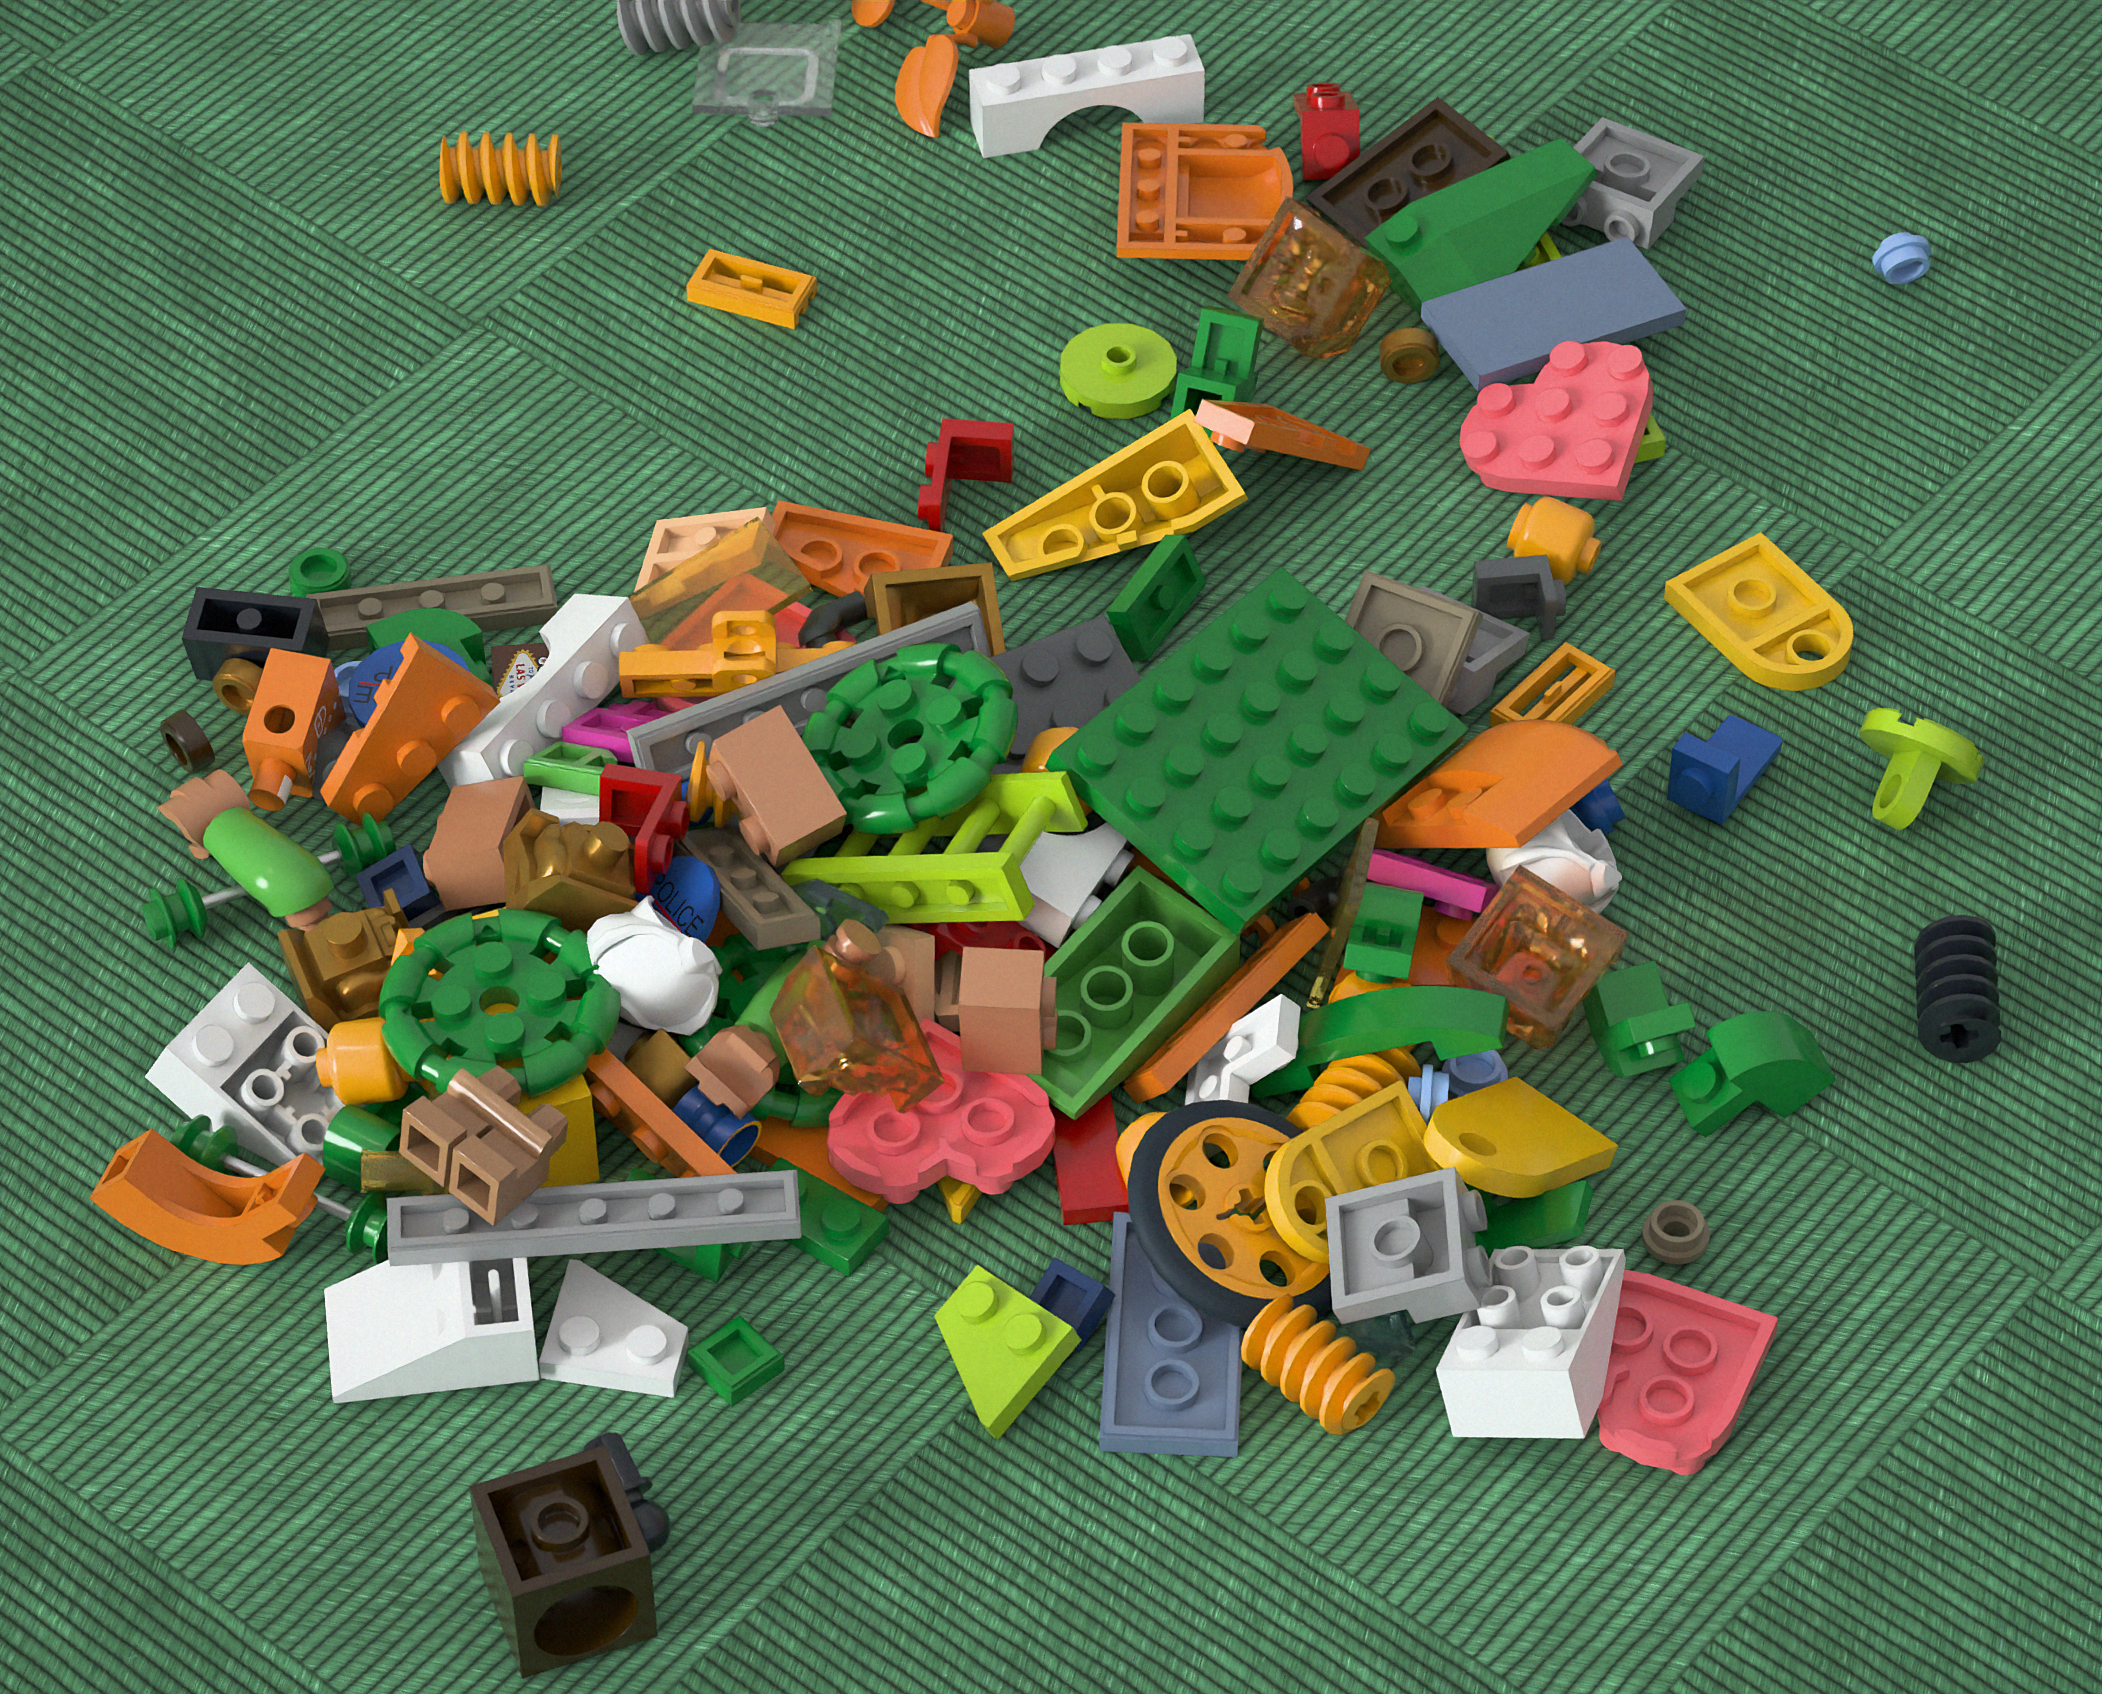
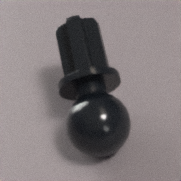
M608 1432L597 1436L584 1446L583 1451L606 1445L650 1553L658 1551L669 1538L671 1523L666 1510L660 1504L643 1497V1494L653 1486L650 1477L640 1476L622 1437L618 1433Z

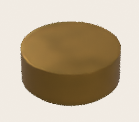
M1403 328L1388 334L1382 340L1379 347L1381 370L1386 377L1395 382L1412 384L1430 378L1440 365L1437 339L1430 332L1423 329Z
M239 658L226 660L212 681L215 694L228 708L249 717L263 669Z

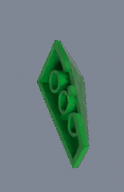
M1560 137L1411 202L1364 238L1382 282L1421 316L1422 302L1512 274L1519 266L1527 267L1537 254L1534 246L1549 227L1559 225L1598 173L1594 165Z

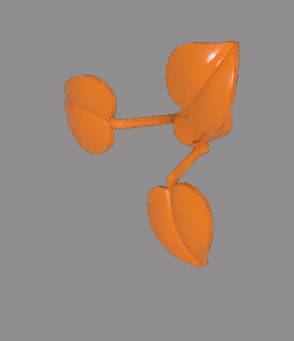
M851 0L853 18L864 27H877L888 17L895 0ZM919 0L947 11V23L953 27L956 34L930 35L927 39L926 47L918 46L913 48L902 64L895 87V101L901 117L910 127L927 136L939 138L942 110L951 91L958 66L959 53L957 45L963 44L970 48H975L977 43L993 49L1002 47L1010 38L1015 24V13L1010 6L995 0Z

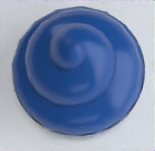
M1607 778L1569 808L1591 832L1595 829H1600L1603 835L1615 831L1612 825L1626 818Z

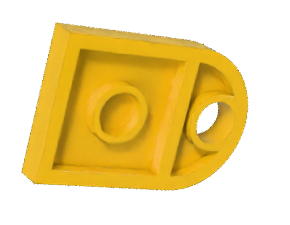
M1762 532L1665 583L1664 600L1743 674L1759 684L1787 691L1817 688L1838 677L1850 660L1853 625L1845 609ZM1802 651H1813L1819 653L1824 658L1809 661L1800 658L1796 654Z
M1517 1076L1438 1105L1432 1114L1423 1138L1426 1150L1443 1169L1455 1166L1463 1182L1493 1194L1513 1198L1538 1196L1546 1191L1610 1167L1619 1146Z
M1402 1079L1290 1139L1272 1157L1265 1177L1267 1210L1279 1235L1300 1255L1318 1263L1330 1264L1325 1198L1442 1169L1426 1150L1423 1138L1427 1125ZM1297 1193L1306 1195L1314 1204L1316 1209L1314 1225L1304 1222L1297 1214L1295 1209V1196Z

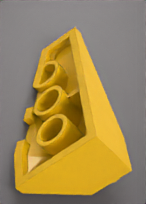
M1188 409L984 531L982 535L1010 581L1013 582L1161 541L1166 534L1182 535L1196 531L1245 502L1248 498L1202 426L1194 423L1195 415L1191 409Z

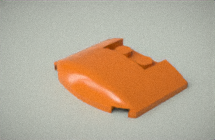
M1122 123L1116 258L1259 260L1274 247L1281 237L1292 210L1293 179L1284 152L1280 146L1269 150L1262 145L1266 141V131L1260 125Z
M1528 719L1499 724L1475 736L1405 791L1362 828L1356 839L1361 848H1521L1615 772L1623 763L1616 750H1610L1603 739L1567 723Z

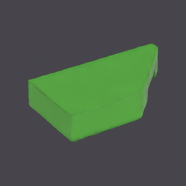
M557 741L523 762L524 776L527 784L599 796L600 775L607 763L617 765V759L608 749Z

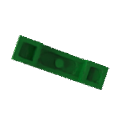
M1446 986L1390 988L1347 997L1302 1015L1299 1018V1044L1296 1058L1292 1059L1284 1068L1274 1070L1250 1086V1090L1254 1099L1310 1088L1314 1086V1082L1318 1078L1321 1063L1432 1041L1440 1061L1500 1049L1504 1045L1510 1006L1505 996L1486 991Z

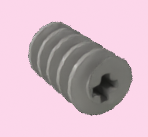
M617 0L619 29L628 50L633 55H645L649 50V46L655 52H666L671 43L676 49H688L692 40L698 46H709L714 36L720 43H731L735 38L741 19L739 0Z

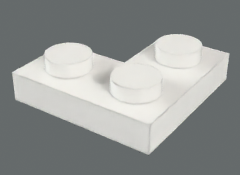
M1280 994L1232 1024L1231 1029L1189 1070L1185 1105L1194 1102L1223 1099L1248 1103L1250 1085L1274 1070L1284 1068L1292 1059L1296 1058L1299 1044L1298 1028L1301 1007L1283 994ZM1203 1143L1208 1158L1223 1150L1216 1144Z

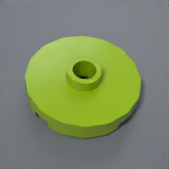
M1127 323L1099 325L1088 328L1070 339L1061 353L1060 386L1067 399L1078 408L1079 402L1084 406L1091 407V414L1105 419H1130L1149 414L1161 406V399L1166 397L1168 393L1171 396L1176 389L1177 356L1170 343L1151 329Z

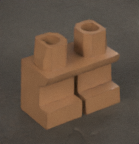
M499 1065L477 1078L464 1068H461L451 1079L447 1091L431 1102L422 1096L403 1109L399 1153L442 1187L449 1184V1192L495 1226L548 1179L550 1157L566 1141L568 1120L564 1114L549 1103L539 1105L526 1116L515 1108L520 1104L521 1087L516 1078Z

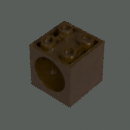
M606 1445L469 1486L480 1571L522 1679L658 1636L650 1552Z

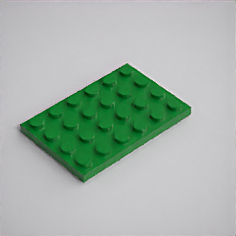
M1281 566L1055 748L1044 767L1050 772L1066 771L1078 797L1238 937L1462 742L1469 728Z

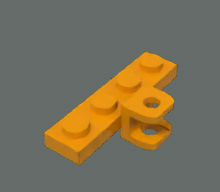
M720 611L712 618L713 643L700 645L696 650L671 651L670 648L663 645L646 644L636 647L632 652H619V679L622 697L720 696L856 645V643L833 641L824 644L822 648L797 649L793 644L777 642L776 621L774 616L768 611Z

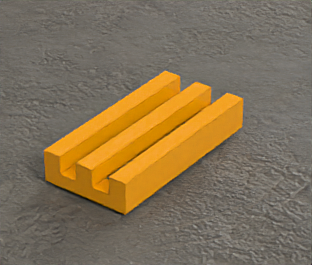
M709 249L686 285L687 301L795 330L799 323V313L804 314L808 308V298L813 300L817 294V277Z
M1565 642L1490 711L1489 726L1494 727L1510 721L1528 719L1551 720L1572 725L1614 686L1615 670ZM1572 664L1577 666L1565 679L1557 681L1544 693V698L1526 715L1521 716L1519 714Z

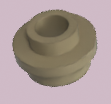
M1682 1200L1663 1202L1647 1216L1643 1223V1245L1654 1258L1669 1264L1693 1262L1705 1253L1709 1245L1710 1229L1701 1211L1689 1202Z

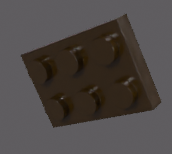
M1436 97L1305 198L1310 212L1375 265L1364 237L1411 202L1508 161L1511 157L1506 149L1442 99Z

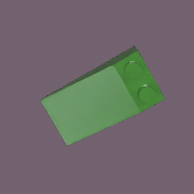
M1137 865L1044 964L1045 977H1057L1056 1050H1044L1042 1075H1025L1046 1091L1050 1104L1075 1121L1136 1071L1239 969L1240 935L1237 937L1219 920Z

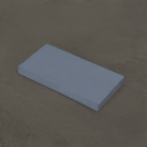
M1627 236L1422 302L1421 319L1478 392L1490 384L1506 383L1541 371L1550 362L1552 349L1562 342L1575 341L1583 344L1606 341L1622 345L1685 324L1687 309Z
M1114 1212L1109 1290L1116 1296L1109 1305L1107 1313L1099 1451L1238 1458L1242 1375L1241 1346L1244 1328L1236 1327L1206 1315L1181 1298L1156 1272L1138 1242L1130 1214ZM1198 1243L1199 1255L1208 1266L1219 1270L1225 1269V1259L1218 1248L1209 1243Z

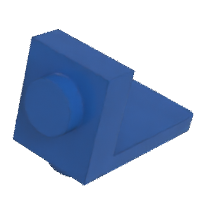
M1733 715L1728 716L1707 742L1684 733L1672 748L1667 800L1723 825L1780 753L1782 738Z

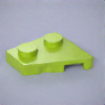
M976 1265L934 1315L979 1420L990 1436L997 1441L1081 1341V1338L1072 1326L979 1265Z

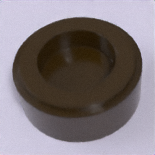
M180 709L161 721L160 732L162 738L175 760L184 770L197 774L215 762L214 751L206 735L192 716L185 710Z

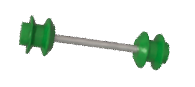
M366 812L363 813L362 827L350 831L341 821L337 822L332 836L333 851L317 858H319L324 867L338 863L342 872L358 883L356 874L363 871L364 867L375 864L395 852L396 846L387 823L384 820L375 822L371 814ZM178 878L176 893L164 897L155 887L150 888L151 902L143 904L142 910L152 938L155 941L164 938L168 946L173 949L176 948L177 933L189 929L198 939L203 938L208 923L206 909L249 895V893L238 884L201 898L195 886L183 878Z
M204 1114L197 1115L190 1122L182 1123L171 1138L170 1143L189 1158L219 1173L229 1175L231 1171H234L247 1178L259 1177L269 1173L238 1159V1137L235 1128L225 1125L215 1133H212V1121L210 1117ZM374 1191L359 1201L353 1209L313 1192L318 1197L315 1208L347 1221L346 1242L350 1253L355 1255L361 1254L370 1246L373 1248L372 1256L375 1264L378 1265L389 1260L386 1197L382 1192Z

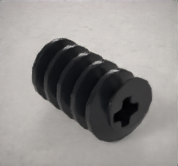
M1956 915L1933 921L1920 931L1914 942L1918 1039L1923 1048L1933 1056L1949 1062L1970 1063L1981 1060L1993 1053L2001 1042V1030L1998 1029L2000 1026V1010L1998 1009L1997 951L1994 949L1996 947V932L1988 922L1978 917Z

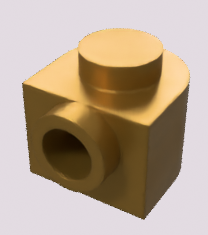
M660 1028L655 1034L650 1033L641 1037L625 1054L624 1061L626 1063L624 1065L672 1111L681 1098L691 1088L700 1083L683 1068L692 1058L680 1046L677 1036L665 1031L663 1028Z

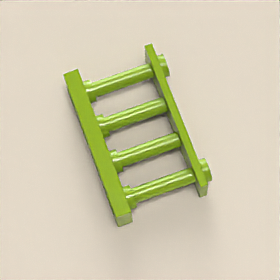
M1066 771L989 774L991 777L990 784L971 802L944 819H940L936 815L918 822L919 828L916 830L896 834L859 833L853 829L834 857L792 859L781 876L794 892L820 917V925H841L847 919L856 920L862 924L1021 921L1027 918L1035 906V902L1020 866L1043 832L1084 831L1088 821ZM927 785L909 791L911 796L916 797L928 791ZM1010 834L998 852L975 853L986 835ZM932 836H954L943 854L920 855ZM878 838H899L888 856H866Z

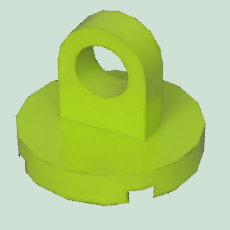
M1876 708L1867 712L1859 731L1862 741L1871 749L1890 760L1877 790L1872 814L1878 821L1900 831L1909 826L1917 817L1935 779L1956 784H1972L1977 782L1985 759L1983 755H1979L1980 751L1972 741L1941 724L1926 718L1924 720L1917 718L1914 726L1899 722L1902 713H1899V710Z

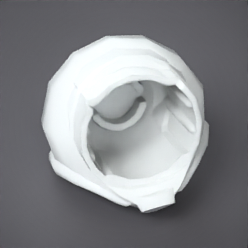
M1570 809L1566 810L1521 848H1486L1487 863L1494 882L1499 885L1501 891L1517 906L1534 915L1560 914L1580 922L1598 916L1618 891V882L1622 880V875L1617 870L1615 857L1602 831L1595 829L1591 832Z
M651 895L646 896L631 912L610 914L598 919L587 934V945L592 965L597 964L600 966L598 970H594V974H601L611 987L620 993V1017L636 1026L654 1030L663 1028L668 1032L693 1036L709 1023L717 1005L718 976L722 973V968L713 952L704 943L696 938L682 934L670 921L655 911L652 907L654 899Z

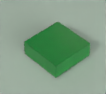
M740 1315L687 1351L688 1366L732 1407L785 1370L784 1355Z

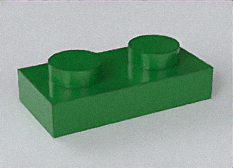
M1166 534L1106 610L1118 639L1131 660H1148L1207 584L1186 535Z
M780 1157L767 1172L797 1170L801 1238L782 1240L850 1277L889 1234L888 1216Z

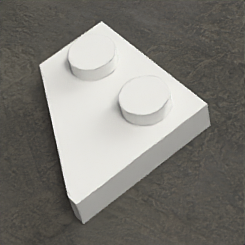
M569 1259L539 1360L540 1376L542 1379L674 1398L689 1347L688 1327L580 1260Z

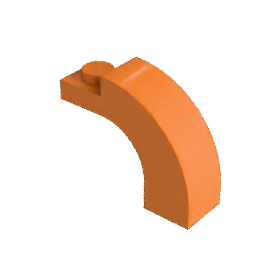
M152 1128L117 1149L89 1199L129 1229L167 1249L221 1264H258L283 1256L298 1226L309 1216L317 1203L318 1197L313 1191L326 1168L305 1152L263 1176L252 1178L230 1176L197 1163Z

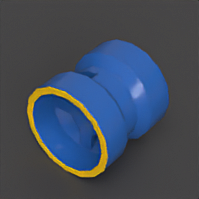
M697 1084L681 1098L673 1112L733 1168L756 1145L762 1131L761 1122L750 1112L742 1119H739L723 1104L716 1107L697 1089L699 1085Z

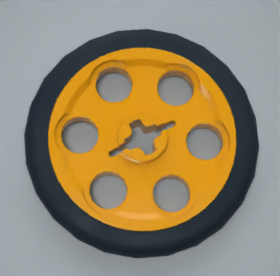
M1225 1099L1194 1102L1166 1113L1145 1132L1133 1153L1127 1183L1129 1214L1138 1242L1156 1272L1181 1298L1206 1315L1236 1327L1249 1328L1254 1318L1265 1306L1286 1293L1293 1297L1294 1306L1292 1311L1301 1305L1310 1304L1315 1308L1317 1318L1324 1316L1332 1308L1330 1264L1312 1261L1292 1249L1274 1227L1265 1201L1266 1172L1263 1168V1160H1271L1284 1143L1304 1131L1284 1117L1254 1104ZM1203 1143H1213L1221 1147L1228 1155L1230 1167L1222 1169L1211 1164L1203 1153ZM1180 1184L1187 1187L1196 1198L1197 1209L1186 1210L1174 1202L1170 1195L1169 1185ZM1297 1193L1295 1196L1297 1214L1300 1218L1314 1225L1316 1221L1314 1204L1306 1195ZM1235 1207L1240 1213L1250 1212L1251 1215L1265 1209L1254 1221L1248 1215L1239 1216L1238 1213L1224 1219ZM1198 1243H1209L1218 1248L1225 1259V1269L1219 1270L1208 1266L1199 1255ZM1260 1260H1269L1279 1265L1285 1273L1287 1279L1286 1286L1279 1287L1267 1281L1261 1273L1259 1267Z

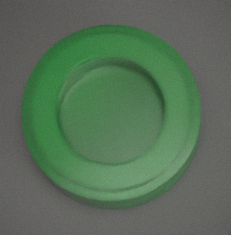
M314 548L304 551L296 556L289 566L290 587L294 597L307 598V594L351 589L352 581L349 562L342 553L336 550Z

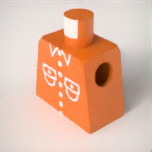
M275 648L270 649L243 732L242 741L254 780L248 797L260 808L269 811H280L285 807L289 794L308 798L313 796L318 739L347 719L331 659Z

